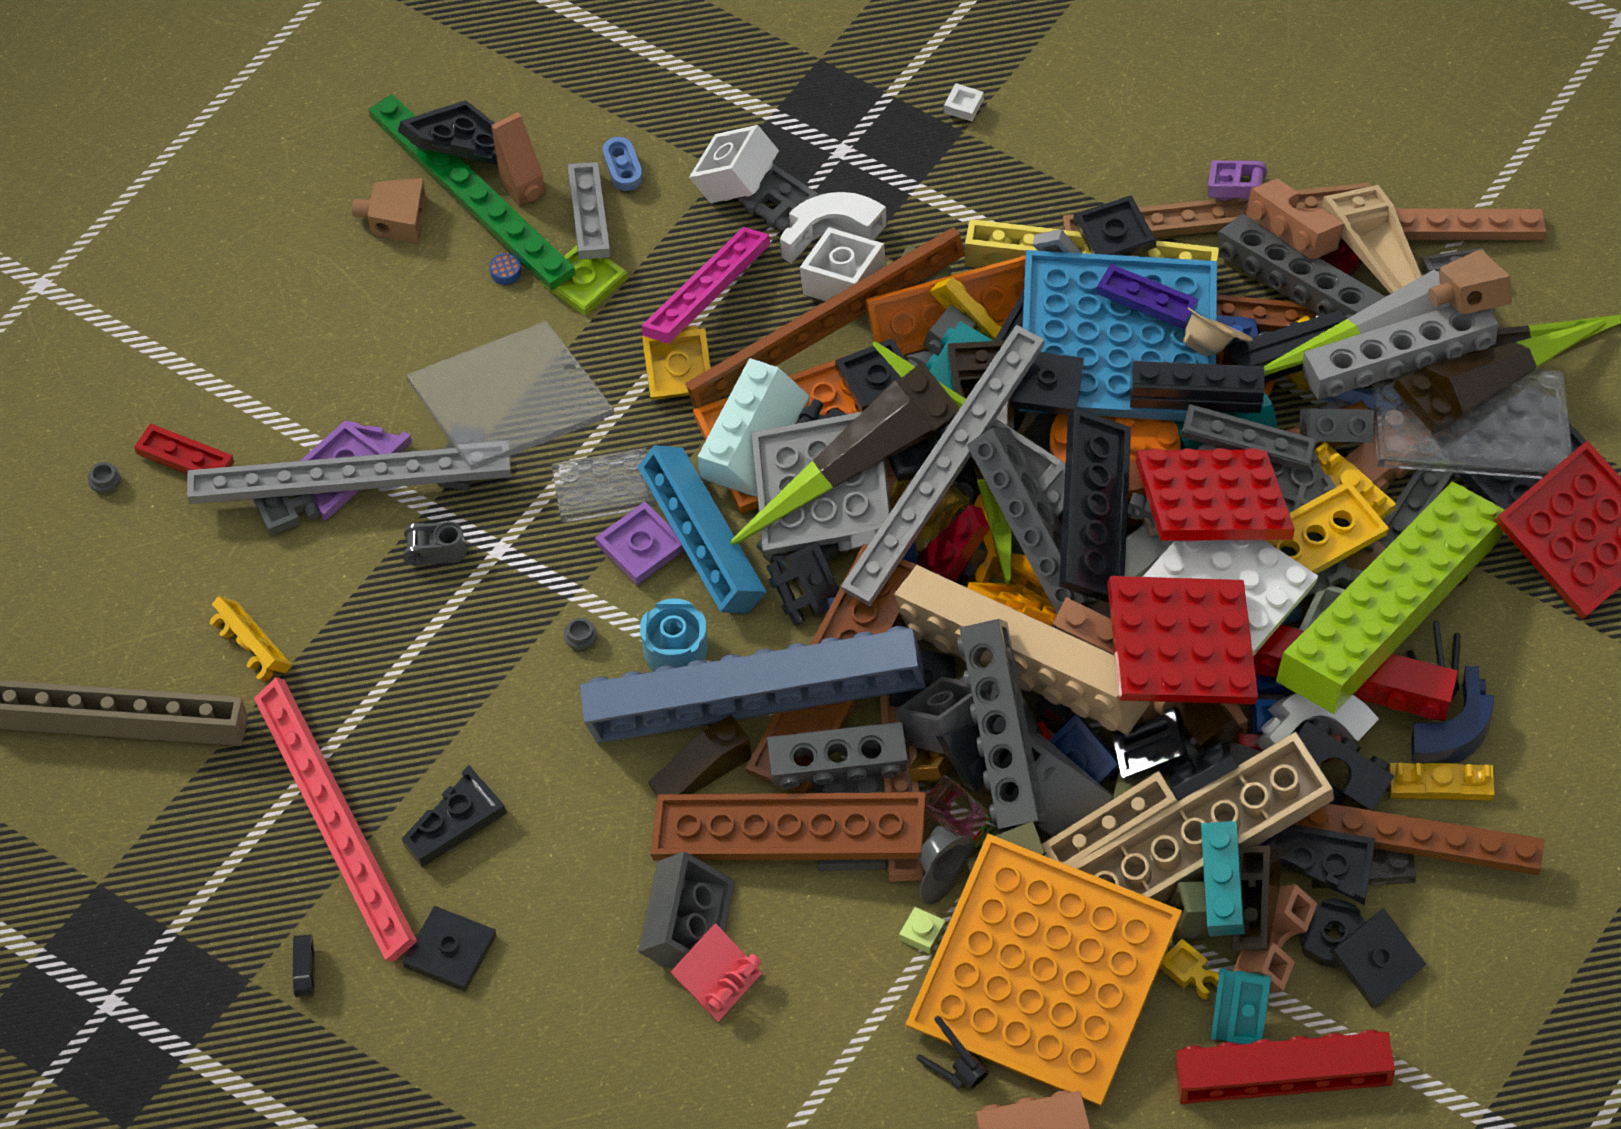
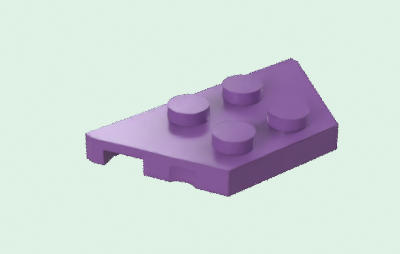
M344 421L300 461L400 453L412 443L411 435L406 432H401L399 436L384 433L381 427H365L359 423ZM359 490L314 494L318 501L317 507L322 519L327 521Z

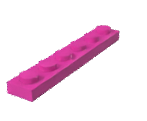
M742 227L641 325L642 335L670 344L770 245L769 234Z

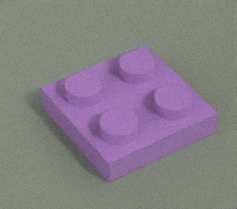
M643 502L595 537L596 545L636 585L685 551L673 528L646 502Z

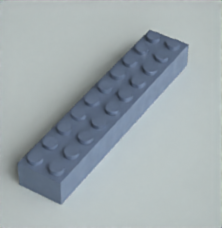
M903 626L892 627L887 632L879 634L861 632L854 635V638L843 640L827 638L822 640L820 644L808 646L804 643H796L788 646L787 649L778 651L761 649L756 651L754 655L743 657L735 654L726 655L721 660L713 662L696 660L690 662L688 666L678 668L661 666L656 668L654 672L643 674L632 671L624 673L622 677L613 679L596 677L589 680V683L580 684L584 723L597 744L716 724L729 715H732L735 720L770 715L775 712H788L819 705H830L849 700H860L926 688L921 650L913 628L907 629Z

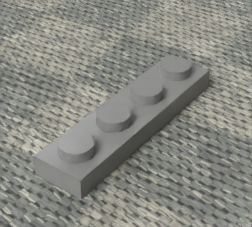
M598 162L567 164L579 260L610 257V246Z

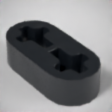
M312 934L295 935L293 938L294 995L296 998L314 996L315 979Z

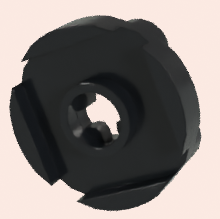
M1328 899L1322 901L1321 905L1316 906L1307 932L1299 933L1304 956L1323 966L1341 967L1329 951L1365 922V919L1360 915V910L1355 905L1344 900ZM1332 927H1336L1339 929V934L1343 935V937L1331 939L1325 934V931L1331 932Z

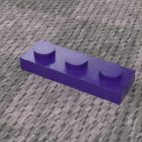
M1113 264L1109 265L1097 286L1096 292L1100 296L1182 329H1185L1192 315V311L1187 308L1189 307L1195 311L1198 305V299Z

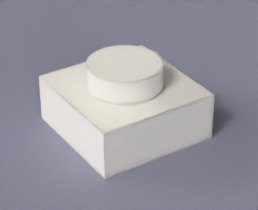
M955 83L944 104V113L973 121L984 100V92Z

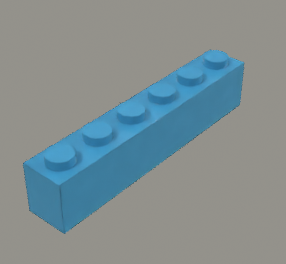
M654 445L638 465L640 473L719 611L749 614L767 591L740 545L731 544V540L735 536L682 447Z

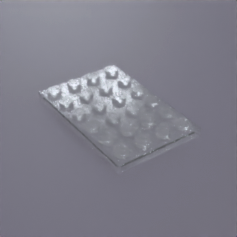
M1421 369L1403 373L1396 378H1387L1372 383L1377 467L1542 479L1572 453L1564 371L1535 369L1455 426L1434 434L1430 432L1393 388L1397 379L1418 372Z

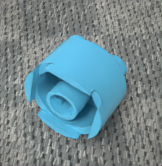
M666 599L656 603L654 609L649 613L647 610L640 622L643 654L646 662L649 664V668L653 672L661 666L678 668L688 666L692 661L706 659L709 649L706 619L701 611L699 612L693 607L692 603L683 599Z

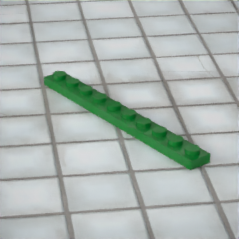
M393 94L368 109L371 119L551 291L576 275L575 267L460 157L418 148L399 133L400 121L415 117V115Z

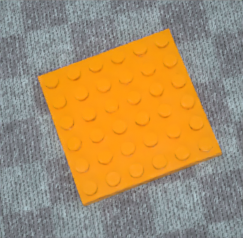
M987 834L905 1025L910 1029L952 1045L934 1020L935 1016H940L969 1053L1058 1090H1067L1071 1093L1081 1091L1083 1100L1102 1107L1178 926L1182 910Z

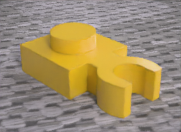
M1181 939L1165 954L1160 969L1183 989L1192 983L1195 985L1197 995L1207 1000L1210 997V991L1204 987V984L1210 982L1218 987L1219 974L1212 970H1205L1208 967V960L1185 940Z

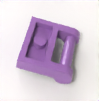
M1212 161L1208 181V198H1216L1221 201L1233 198H1246L1249 201L1251 188L1261 185L1267 175L1266 164L1262 161ZM1242 176H1249L1251 178L1250 182H1241Z

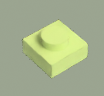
M914 907L899 934V941L931 954L946 927V920Z

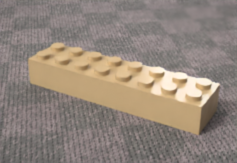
M916 565L894 594L905 627L907 629L913 628L917 640L924 639L934 644L937 649L944 653L952 652L960 656L965 662L966 659L960 655L957 643L958 637H961L960 627L994 619L1006 621L1008 623L1020 688L1028 692L1033 690L1043 695L1045 699L1053 704L1058 705L1060 703L1065 705L1080 717L1086 718L1088 716L1097 720L1110 731L1118 730L1128 735L1150 705L1149 701H1119L1115 655L923 567ZM990 650L982 654L980 658L982 667H988L992 663L993 654Z
M1294 732L1240 764L1239 768L1198 789L1072 864L1071 867L1162 903L1174 895L1178 882H1197L1204 876L1201 823L1236 821L1239 846H1257L1333 801V788L1297 733Z

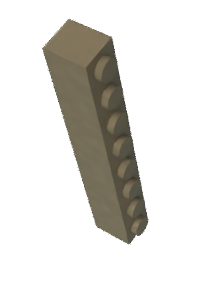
M0 680V729L242 746L248 716L242 697Z

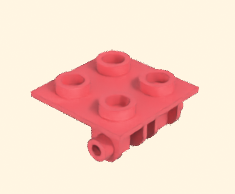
M715 923L670 973L719 1022L762 974L759 968L762 962L754 954L747 957Z

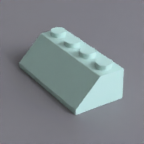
M749 358L698 455L700 478L758 498L752 432L797 424L800 419L799 415L804 407L807 406L810 396L780 368Z

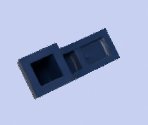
M1465 666L1462 680L1463 710L1458 716L1443 723H1414L1411 736L1413 764L1459 763L1473 754L1482 744L1490 726L1494 695H1486V681L1479 678V666Z

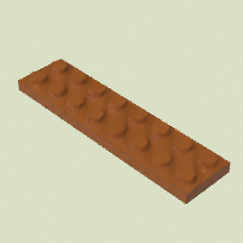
M863 544L847 576L849 575V573L851 572V570L853 569V567L855 566V564L857 563L865 549L868 547V545ZM902 559L871 606L843 592L840 587L810 645L820 644L822 640L827 638H839L840 640L854 638V635L861 632L884 633L888 629L896 627L902 615L899 612L894 594L917 564ZM858 700L818 705L812 708L788 712H775L745 768L747 774L771 783L767 737L843 729ZM801 756L795 760L797 765L803 767L813 762L807 756ZM813 782L800 783L798 787L786 790L793 793H810L814 784Z
M926 792L657 794L651 857L653 861H660L685 851L701 861L918 859L925 838L927 796Z

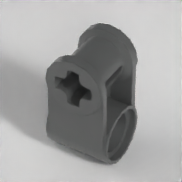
M455 522L413 523L406 526L404 530V536L407 539V549L403 553V559L410 565L422 566L436 563H456L461 561L467 554V545L462 528Z

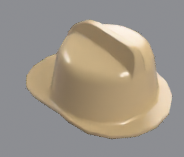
M1189 307L1187 308L1192 311V315L1185 330L1184 343L1204 356L1218 354L1235 337L1245 341H1253L1245 333L1218 321L1203 317Z

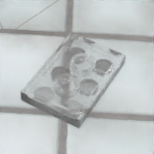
M640 448L552 463L561 522L565 523L630 512L643 502H646L652 508L657 507L656 499L638 469V465L647 455V449Z

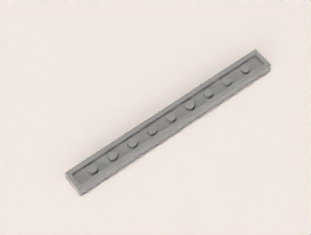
M1018 325L1014 327L841 585L843 592L868 606L872 605L972 455L966 444L989 430L1045 346L1043 338Z
M509 443L188 470L187 498L189 504L505 478L511 477Z

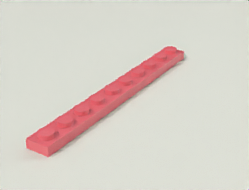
M275 678L254 697V700L384 959L395 962L417 940L285 680Z

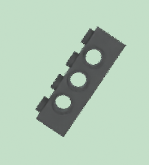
M902 722L767 737L772 787L779 786L781 789H792L798 787L800 783L813 782L815 785H826L832 783L834 779L847 778L848 781H861L866 779L868 775L881 774L882 777H895L900 775L901 772L907 771V753ZM873 748L880 755L874 759H869L862 752ZM840 752L846 756V759L836 763L831 761L829 756L832 753ZM807 756L813 762L803 767L797 765L795 760L798 757Z

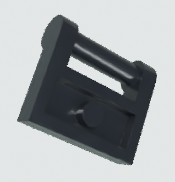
M1175 706L1165 710V714L1134 726L1128 735L1118 730L1112 731L1121 776L1127 784L1189 760L1181 726L1183 723L1180 713ZM1168 727L1167 730H1164L1162 732H1159L1157 734H1154L1152 736H1149L1147 738L1130 744L1131 741L1137 740L1139 738H1142L1144 736H1147L1149 734H1152L1154 732H1157Z

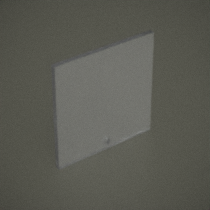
M547 321L406 374L407 381L471 471L615 415L614 408Z

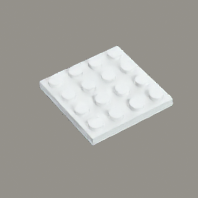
M1265 540L1174 541L1143 576L1244 580L1253 656L1313 588L1318 579V575Z

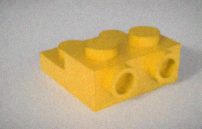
M696 325L687 326L670 344L642 336L651 400L688 396L689 393L685 383L711 368L705 328L698 329Z

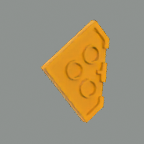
M969 582L968 589L1049 626H1052L1057 616L1049 598L1026 585Z

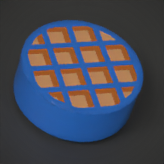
M507 253L494 257L490 262L492 279L502 285L516 282L521 276L519 259Z

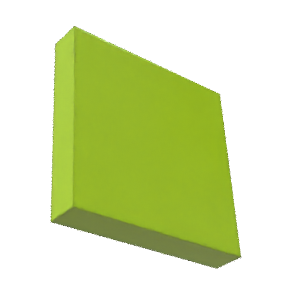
M576 245L564 256L575 267L576 275L552 291L541 281L540 283L586 317L628 279V273L609 258L579 260Z

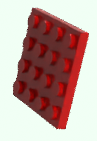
M1587 440L1494 519L1495 523L1581 619H1584L1621 587V477Z
M1189 448L1183 450H1137L1136 465L1161 541L1293 540L1295 528L1267 451H1261L1256 448H1249L1247 450H1227L1223 448L1215 450H1194Z
M1132 576L1109 577L1108 593L1119 701L1256 703L1258 692L1244 580Z

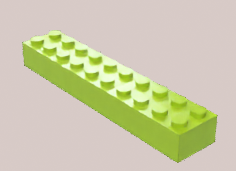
M1452 481L1283 652L1276 682L1328 712L1335 714L1500 541L1503 530L1495 523L1494 519L1505 509Z

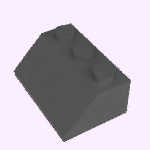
M685 851L658 861L638 952L664 967L674 968L713 924L716 923L725 932L735 880Z

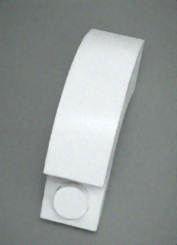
M847 192L827 193L810 198L799 204L789 213L790 227L785 229L780 238L782 258L792 264L813 240L825 233L828 227L874 240L886 227V206L866 196Z
M1294 693L1280 699L1268 709L1274 717L1261 728L1263 734L1256 743L1264 751L1289 736L1304 720L1314 721V719L1332 728L1331 733L1333 735H1341V741L1343 737H1346L1355 743L1363 737L1379 718L1364 702L1354 695L1335 714H1332L1299 694Z

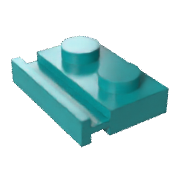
M1220 969L1211 1040L1220 1039L1236 1044H1252L1257 1040L1263 1039L1272 976Z

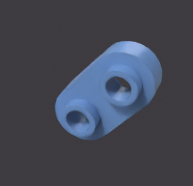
M613 137L607 140L603 145V158L614 186L622 191L636 189L642 183L643 177L642 169L632 143L624 137Z

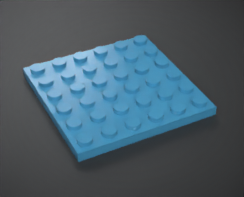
M1026 250L1022 328L1044 339L1045 346L1041 352L1084 358L1077 409L1097 416L1185 421L1187 410L1130 408L1132 362L1216 364V354L1204 356L1185 345L1186 327L1185 329L1179 328L1096 294L1097 286L1109 265L1113 264L1197 298L1198 305L1195 312L1216 321L1217 261ZM1019 409V411H1024V412H1039V411Z

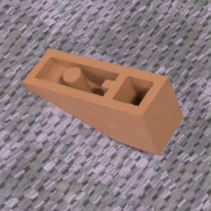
M519 112L491 125L501 184L510 196L521 207L546 194L543 173Z

